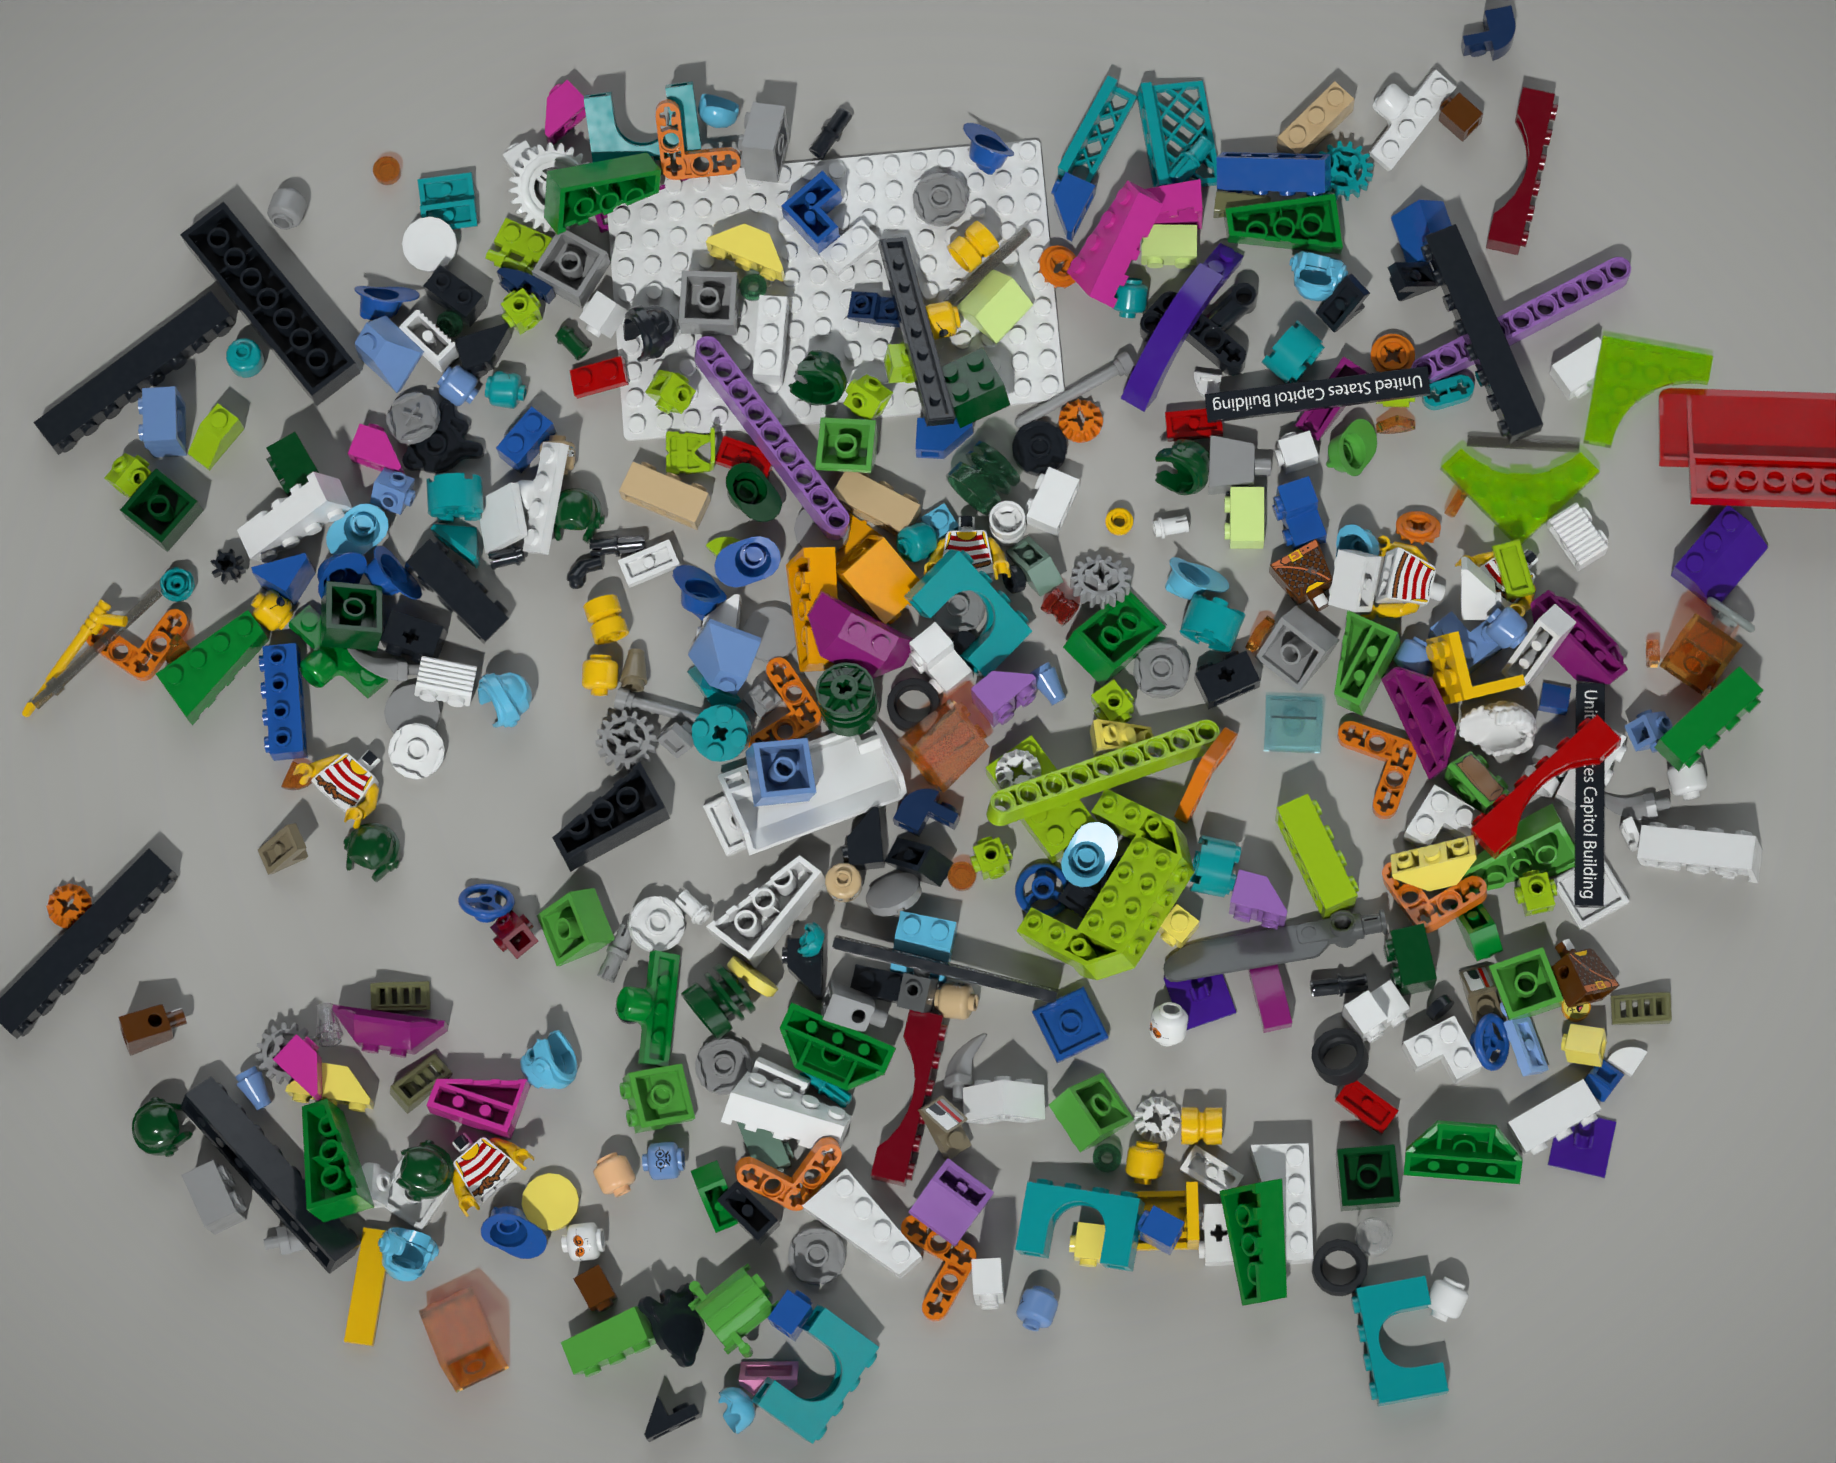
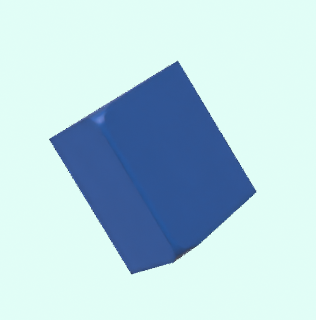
M1543 682L1538 710L1566 716L1571 688Z
M1603 1059L1602 1066H1594L1584 1081L1593 1096L1601 1102H1605L1624 1074Z

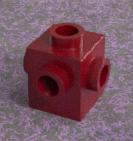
M513 910L499 917L490 927L496 935L492 939L502 952L508 949L516 959L539 942L530 931L534 927L524 914L518 917Z

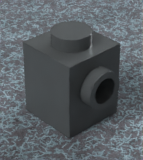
M914 969L913 972L904 973L897 1007L921 1013L931 1012L938 978L931 977L930 972Z

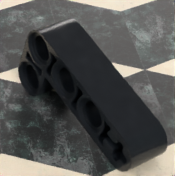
M1169 291L1162 294L1141 317L1140 335L1144 341L1148 342L1153 334L1145 326L1149 323L1158 325L1166 312L1163 307L1173 301L1177 295L1176 292ZM1201 314L1196 321L1198 327L1191 329L1185 340L1224 373L1232 376L1239 375L1245 368L1246 352L1244 348L1204 314ZM1209 338H1215L1220 343L1217 346H1209L1205 341ZM1228 358H1238V362L1236 360H1233L1231 362L1228 361Z

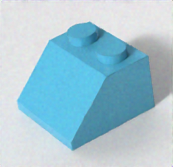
M900 911L893 949L950 963L958 929L957 922ZM891 963L890 967L891 972L900 974L913 972L914 970L913 968ZM930 973V976L938 978L940 983H945L947 980L946 976Z

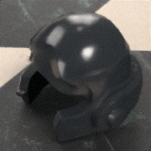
M642 305L635 306L625 314L623 324L624 340H633L641 335L644 351L637 358L638 362L659 358L665 352V349L673 344L677 335L675 319L664 307H658L657 305L647 308L642 307Z

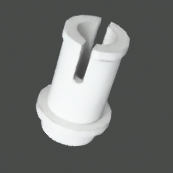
M1186 515L1167 519L1158 517L1156 521L1152 522L1156 538L1161 537V539H1165L1167 535L1189 532Z
M684 890L679 894L681 899L676 898L675 903L692 918L691 922L693 924H704L711 915L708 911L709 907L707 905L703 906L688 890Z

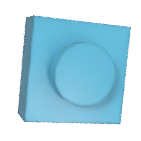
M945 504L940 505L921 517L922 523L929 525L935 530L938 541L945 538L948 531H957L959 529L958 523Z

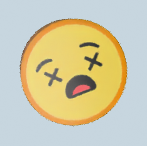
M1563 1001L1561 1005L1563 1016L1572 1022L1584 1020L1591 1009L1590 1003L1568 1008L1565 1001Z

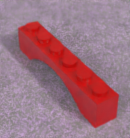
M1598 715L1592 720L1588 717L1582 721L1576 728L1578 732L1571 739L1567 736L1561 740L1555 747L1557 751L1550 758L1546 755L1540 759L1534 766L1536 770L1529 777L1525 774L1519 778L1513 785L1515 789L1508 796L1505 793L1502 794L1492 804L1494 808L1487 815L1483 812L1471 823L1473 826L1471 828V835H1474L1475 840L1494 860L1516 841L1517 828L1522 813L1530 799L1544 784L1568 770L1583 766L1600 765L1620 747L1621 738Z

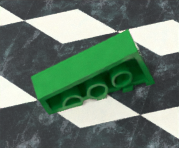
M1335 194L1225 208L1224 222L1228 243L1341 254L1343 244Z
M247 610L157 672L156 675L193 726L199 719L200 714L213 704L217 695L226 686L230 685L235 679V675L243 666H247L269 639L249 610Z
M1282 1178L1219 1191L1242 1306L1286 1298L1287 1281Z

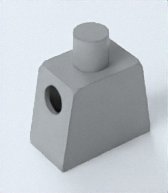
M1210 436L1208 495L1230 493V487H1253L1254 475L1271 476V459L1255 458V444Z
M829 981L820 1004L823 1020L860 1032H866L869 1024L883 1029L888 1018V1012L875 1008L872 996L836 981Z

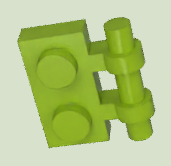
M505 218L494 239L495 245L502 249L499 252L489 249L485 259L494 262L496 267L519 270L533 276V263H538L553 238ZM513 252L524 257V259L519 262L510 258V255Z

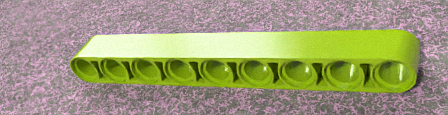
M1201 720L999 790L991 796L986 812L987 819L993 825L1004 826L1202 757L1219 736V727L1211 720ZM1200 735L1207 736L1209 739H1203ZM1175 744H1180L1184 748H1178ZM1150 753H1156L1159 757H1153ZM1125 761L1131 762L1134 766H1129V765L1125 764L1124 762H1125ZM1099 770L1106 771L1109 775L1101 774ZM1073 779H1078L1082 781L1083 784L1076 783L1073 781ZM1047 788H1054L1057 790V793L1050 792ZM1021 797H1028V798H1030L1032 801H1031V802L1025 801V800H1023ZM995 806H1003L1006 810H999Z

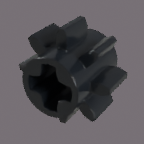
M230 549L228 553H222L219 550V556L216 560L210 561L217 568L212 571V575L215 578L221 576V581L224 585H226L228 580H234L238 583L237 577L240 573H246L244 567L240 566L245 561L242 555L235 558L233 549ZM230 562H231V563L233 564V567H228L227 570L225 571V570L223 569V567H224V566H229V564H230Z

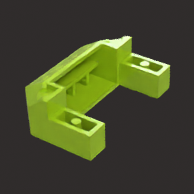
M1108 789L1104 790L1091 813L1100 823L1107 824L1114 832L1131 839L1132 842L1081 924L1075 930L1031 907L1017 929V932L1027 944L1072 966L1082 977L1093 980L1110 977L1134 969L1194 874L1187 838L1174 821Z

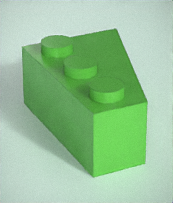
M1347 610L1345 634L1343 635L1341 659L1339 660L1334 695L1337 705L1363 716L1401 641L1398 632Z
M634 1306L561 1342L573 1375L585 1374V1377L601 1372V1367L607 1364H618L626 1360V1356L640 1353L656 1344L652 1325L649 1319L639 1310L638 1306Z

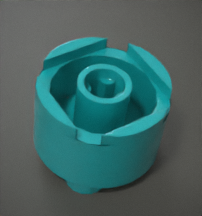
M1297 320L1294 326L1292 325L1272 347V353L1269 356L1266 355L1261 363L1286 384L1297 383L1307 369L1305 364L1309 363L1312 365L1322 354L1325 347L1322 345V340Z
M446 473L435 475L434 481L428 478V514L431 517H437L438 523H452L454 518L464 517L466 521L480 520L481 513L484 511L481 476L472 474L473 479H465V473Z
M1193 594L1179 632L1194 643L1199 644L1201 641L1209 644V649L1230 652L1246 615L1239 610L1228 608L1229 603L1223 599L1213 597L1212 601H1209L1201 595Z
M716 704L703 710L697 716L692 726V739L696 749L707 759L717 762L728 761L742 754L747 749L752 735V725L747 714L742 709L731 704ZM718 726L720 728H727L726 740L724 737L717 736Z
M1201 835L1198 843L1202 844L1201 851L1195 850L1192 863L1194 874L1190 878V882L1194 883L1189 887L1190 891L1224 898L1226 894L1229 895L1230 891L1234 890L1236 874H1232L1235 863L1239 862L1241 847L1236 846L1234 841Z

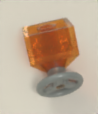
M1713 597L1707 598V604L1719 612L1714 620L1710 623L1695 613L1679 633L1660 664L1661 668L1704 697L1715 688L1743 646L1730 637L1736 626L1739 625L1748 632L1755 631V626Z

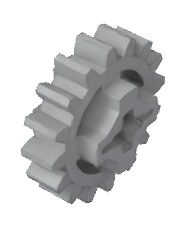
M1097 555L1096 560L1086 557L1085 564L1077 562V569H1072L1070 588L1073 589V596H1080L1081 604L1089 601L1090 608H1093L1095 604H1100L1101 609H1104L1105 604L1108 603L1110 606L1115 607L1116 600L1123 603L1125 595L1130 594L1131 575H1128V567L1121 568L1122 562L1120 560L1115 563L1111 562V556H1108L1106 560H1102L1100 555Z
M623 710L622 717L618 718L615 713H612L613 721H602L605 730H597V734L602 739L596 740V745L602 748L598 752L600 757L607 756L605 760L607 766L614 762L616 771L625 766L627 772H631L632 765H636L639 761L644 760L648 763L651 761L648 753H656V748L651 743L658 741L656 735H650L655 729L653 725L646 726L648 723L646 716L639 720L636 711L630 717L627 715L626 710ZM624 725L623 727L615 730V728H617L618 726ZM638 727L643 731L645 740L637 737ZM629 736L632 740V743L627 742L626 745L623 746L621 740H626ZM608 742L617 747L616 755L610 751ZM638 752L637 755H635V756L629 758L630 755H632V754Z
M282 1022L280 1030L271 1026L272 1034L270 1036L265 1033L262 1034L266 1041L264 1044L257 1043V1047L262 1050V1053L256 1055L257 1060L263 1061L258 1066L261 1071L268 1070L266 1077L270 1080L276 1075V1082L280 1085L284 1079L287 1080L288 1084L294 1081L286 1072L275 1069L280 1066L273 1058L289 1042L284 1036H295L297 1034L303 1040L309 1033L305 1027L299 1032V1025L297 1023H293L291 1029H289L287 1024ZM313 1036L309 1037L314 1043L316 1042ZM275 1042L273 1053L269 1054L271 1046Z

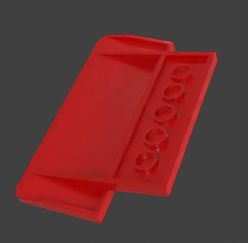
M1667 388L1660 393L1658 400L1659 467H1689L1690 504L1836 509V393Z

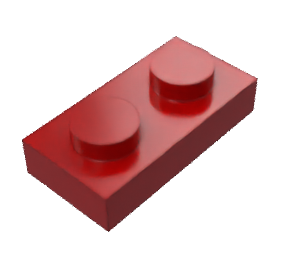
M622 356L569 370L574 396L577 399L629 385L625 359Z
M1206 408L1165 412L1167 442L1180 439L1210 438V436L1223 437L1222 422L1208 423Z
M727 436L723 437L715 457V464L729 469L740 463L752 464L758 467L767 479L773 467L758 447Z
M1359 1081L1345 1085L1335 1099L1337 1104L1380 1135L1383 1134L1399 1112V1110Z

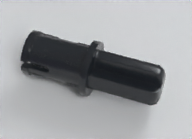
M843 108L838 109L827 126H822L821 134L809 148L810 152L815 157L823 160L835 141L838 142L840 140L839 135L852 119V115Z
M618 534L614 535L613 538L590 539L589 545L590 549H592L590 554L592 557L616 554V557H619L621 553H633L646 549V540L643 535L619 537Z
M1366 973L1343 977L1337 974L1335 978L1310 981V992L1313 997L1335 994L1343 997L1344 993L1366 992L1368 990V985H1366L1368 983Z

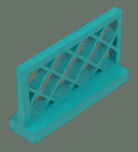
M1203 80L1152 85V82L1141 83L1136 96L1153 187L1175 184L1171 181L1169 173L1181 160L1183 152H1188L1191 145L1200 136L1207 138L1213 144V149L1200 162V165L1203 163L1212 169L1213 178H1203L1194 169L1184 182L1192 181L1189 180L1192 177L1195 180L1201 179V187L1217 185V154ZM1197 89L1199 99L1194 105L1182 97L1186 90ZM1166 92L1174 98L1168 108L1158 101L1157 93ZM1177 101L1190 110L1183 119L1171 111V108ZM1193 112L1203 119V125L1199 130L1186 122ZM1166 115L1179 123L1172 133L1162 126V120ZM1182 126L1195 135L1188 144L1175 136ZM1171 140L1184 149L1177 158L1167 152L1166 146Z

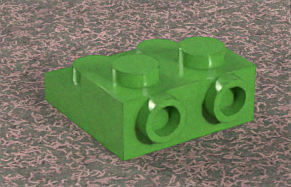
M682 1063L630 1072L622 1078L623 1082L619 1086L620 1095L623 1100L627 1099L630 1110L626 1111V1120L629 1127H634L635 1134L662 1129L667 1125L689 1122L695 1119Z

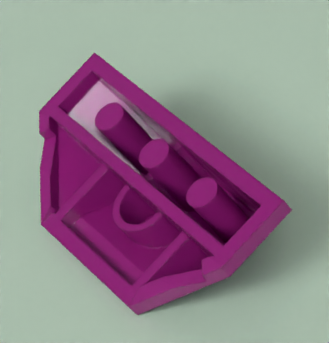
M1547 590L1532 601L1530 606L1534 624L1554 604L1577 622L1552 656L1576 681L1611 684L1626 673L1628 668L1624 664L1618 644L1578 604L1564 597L1556 596L1550 590Z
M823 591L820 592L807 614L819 655L834 664L845 662L858 664L865 668L874 679L904 666L911 653L909 643L913 638Z
M1395 667L1381 680L1430 780L1447 767L1457 736L1456 726L1432 677L1401 667Z
M336 1004L332 1006L333 1012L359 1047H362L361 1051L378 1054L379 1050L390 1051L389 1055L406 1058L407 1054L415 1055L448 1031L449 1027L445 1020Z

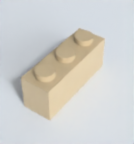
M1334 81L1278 136L1277 150L1281 153L1310 154L1353 112L1355 99Z
M632 462L619 490L621 498L698 530L711 502L709 493L706 492L707 489L696 483L688 485L681 482L682 479L673 473L667 472L666 475L659 473L654 466L646 462H641V464Z
M844 472L833 490V494L845 510L895 536L903 528L915 524L921 514V506L915 497L904 493L903 496L894 491L890 484L884 481L877 483L870 479L868 473Z

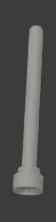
M1127 352L1122 353L1116 357L1117 360L1113 362L1112 366L1018 417L1014 422L1015 426L1021 428L1032 421H1036L1117 375L1121 377L1124 374L1126 376L1132 374L1135 365Z
M619 687L614 702V709L623 711L636 708L694 723L700 714L635 697V694L631 693L630 689ZM718 726L720 731L728 732L726 727L720 728Z

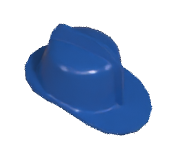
M966 123L963 125L965 134L971 140L969 158L986 174L992 175L996 169L1003 166L1008 156H1014V152L992 130L976 123Z
M357 286L354 288L355 292L360 295V316L368 320H375L383 316L391 319L398 313L402 302L413 301L420 297L419 292L405 287Z
M762 536L746 538L730 544L720 551L714 564L715 573L719 580L727 586L735 588L746 586L775 573L781 560L780 551L777 545L769 538Z
M377 546L374 549V559L366 566L364 571L370 583L374 586H382V594L394 595L401 592L411 599H420L423 595L422 589L414 577L399 563L390 550L383 546Z
M350 552L342 555L334 554L332 557L324 560L320 564L317 573L319 581L318 593L321 599L326 581L359 584L367 565L365 556L360 553Z
M691 565L677 566L673 570L672 576L681 589V604L683 608L695 614L700 620L703 621V618L714 611L719 603L726 601L727 595L720 589L714 579L704 570Z
M494 1207L491 1211V1216L481 1226V1236L485 1242L521 1259L538 1257L545 1251L547 1246V1237L543 1230L528 1221L523 1211L517 1207Z

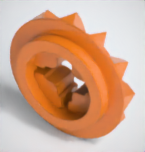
M1055 245L1048 247L1042 252L1038 260L1040 266L1038 273H1042L1045 278L1044 282L1051 283L1054 288L1063 287L1065 289L1076 282L1067 273L1076 255L1064 246ZM1063 261L1064 264L1061 271L1054 273L1055 265Z
M1387 334L1380 337L1371 349V362L1376 371L1379 372L1410 369L1415 360L1413 345L1407 338L1398 334ZM1386 350L1391 353L1400 350L1397 357L1399 363L1395 360L1386 362L1388 357Z
M1078 398L1076 401L1068 402L1060 411L1059 428L1067 439L1077 443H1084L1094 439L1100 433L1103 417L1099 407L1095 406L1090 400L1085 401ZM1078 411H1081L1084 418L1089 419L1084 422L1082 431H1080L1078 422H1073L1074 419H1077Z
M1412 511L1401 515L1396 521V533L1401 536V540H1410L1411 545L1415 542H1419L1422 546L1425 542L1433 543L1435 538L1440 536V522L1431 514Z
M70 883L58 886L49 895L48 905L46 906L49 918L57 926L69 929L92 906V899L89 893L81 886ZM74 898L73 904L79 911L69 909L64 913L65 907L60 901L69 902Z

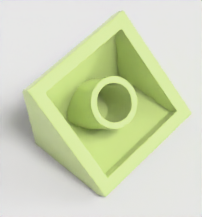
M992 269L958 304L957 308L958 313L993 343L997 344L1033 307V303L1012 277Z

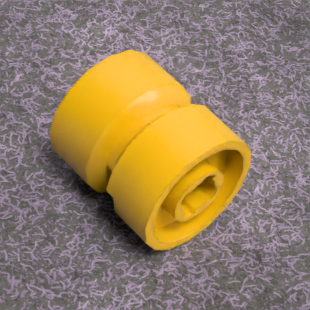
M974 221L965 230V237L958 236L947 246L953 259L969 273L982 263L981 256L987 258L999 248L995 237L979 221Z
M617 595L600 596L584 604L583 608L587 621L593 623L590 630L595 644L613 643L629 634L625 619L619 616L622 609Z
M1181 1107V1144L1194 1145L1198 1144L1201 1139L1206 1145H1222V1107H1206L1203 1112L1194 1107Z

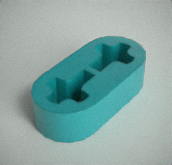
M1457 375L1430 384V392L1435 391L1437 395L1446 394L1440 396L1439 402H1435L1434 399H1428L1430 396H1423L1422 402L1426 408L1433 411L1464 403L1470 400L1473 395L1474 382L1466 375ZM1458 383H1461L1463 387L1468 386L1465 394H1461L1460 391H1450L1457 389Z

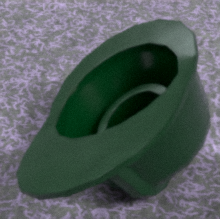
M740 463L734 465L728 471L726 476L727 496L734 507L742 510L749 518L759 522L773 520L780 514L782 508L781 497L758 467L749 463Z

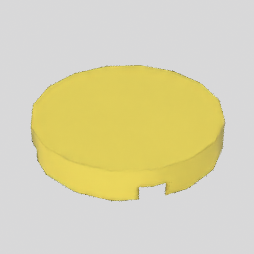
M733 956L728 962L727 967L738 978H743L751 988L764 996L773 997L779 988L769 978L742 959Z
M547 1173L537 1176L528 1183L523 1192L521 1204L523 1212L530 1222L537 1225L543 1231L553 1232L564 1229L576 1217L580 1200L577 1189L570 1180L560 1174Z

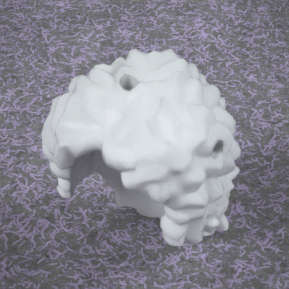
M1501 700L1496 703H1490L1487 706L1481 705L1477 709L1473 708L1470 712L1463 714L1458 722L1459 736L1464 737L1466 742L1470 741L1472 746L1480 745L1487 755L1492 754L1494 757L1510 753L1518 755L1526 753L1533 746L1537 722L1534 715L1528 709H1525L1524 706L1516 702Z

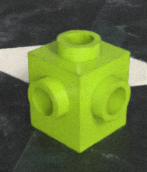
M523 288L518 292H510L503 299L504 302L501 303L504 312L501 315L505 323H508L510 329L514 326L520 335L534 328L542 320L539 310L542 306L533 293L528 295Z
M905 343L889 344L883 360L889 383H914Z
M658 370L645 393L657 402L655 406L666 414H670V412L682 414L691 404V399L696 390L688 385L689 380L679 373Z
M866 374L859 380L854 379L851 381L846 389L848 395L843 404L850 408L855 415L865 420H874L883 413L893 392L883 386L877 378Z
M124 453L123 456L118 457L113 462L112 469L104 479L122 495L130 498L152 472L148 469L150 464L137 454L133 457Z
M1114 679L1091 695V702L1096 708L1093 712L1097 719L1127 723L1132 719L1131 714L1134 713L1133 703L1135 700L1126 688L1122 690Z
M992 836L985 837L976 842L977 845L973 847L974 856L970 857L975 873L981 872L983 880L988 878L993 880L1004 876L1010 870L1009 860L1013 859L1008 844L1002 845L999 837L993 839ZM994 852L996 853V857L994 859H988L986 857V855H989Z
M1539 870L1523 873V877L1519 878L1517 882V887H1514V895L1517 904L1522 903L1525 917L1553 911L1555 907L1553 896H1557L1554 879L1549 880L1548 873H1539Z

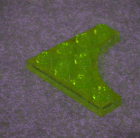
M1603 336L1583 443L1611 448L1615 432L1625 414L1635 403L1654 393L1657 389L1668 385H1708L1713 356Z
M1462 448L1447 460L1440 469L1511 541L1520 539L1521 545L1600 473L1579 452L1572 459L1547 472L1532 475L1531 473L1511 472L1507 474L1490 469L1491 467L1477 461Z

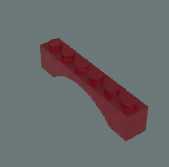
M1526 87L1522 89L1515 123L1525 145L1526 171L1523 181L1513 197L1493 214L1486 245L1487 249L1518 255L1520 246L1526 247L1529 231L1524 230L1526 221L1532 222L1535 205H1530L1532 195L1538 196L1541 180L1536 179L1538 170H1544L1547 155L1542 154L1543 145L1549 146L1553 130L1547 128L1549 120L1555 121L1558 104L1553 103L1554 93Z
M909 1010L903 1037L914 1064L915 1082L913 1097L908 1112L899 1127L886 1141L877 1147L871 1171L872 1180L906 1187L907 1180H913L916 1164L911 1163L913 1153H919L922 1136L918 1135L920 1124L925 1125L918 1110L925 1106L927 1096L932 1097L935 1080L931 1079L933 1068H939L942 1054L937 1052L939 1041H945L948 1025L944 1024V1017L942 1015Z

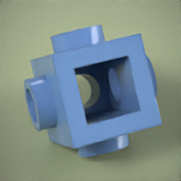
M384 467L374 481L370 504L401 515L406 506L411 507L416 496V491L413 490L415 479Z
M1650 709L1641 712L1636 716L1637 719L1625 725V729L1636 752L1651 749L1652 753L1657 752L1654 748L1657 742L1672 728V722L1667 717L1665 711L1653 713Z

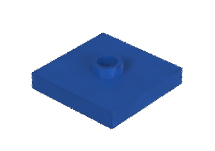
M1084 986L1056 999L1054 1003L1050 1002L1032 1011L1057 1064L1109 1039Z

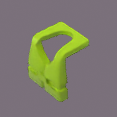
M710 427L709 435L687 432L679 434V432L667 431L666 452L668 454L666 455V473L669 472L675 475L685 473V475L713 471L715 464L714 427ZM708 443L711 445L710 463L701 460L695 454L701 446Z

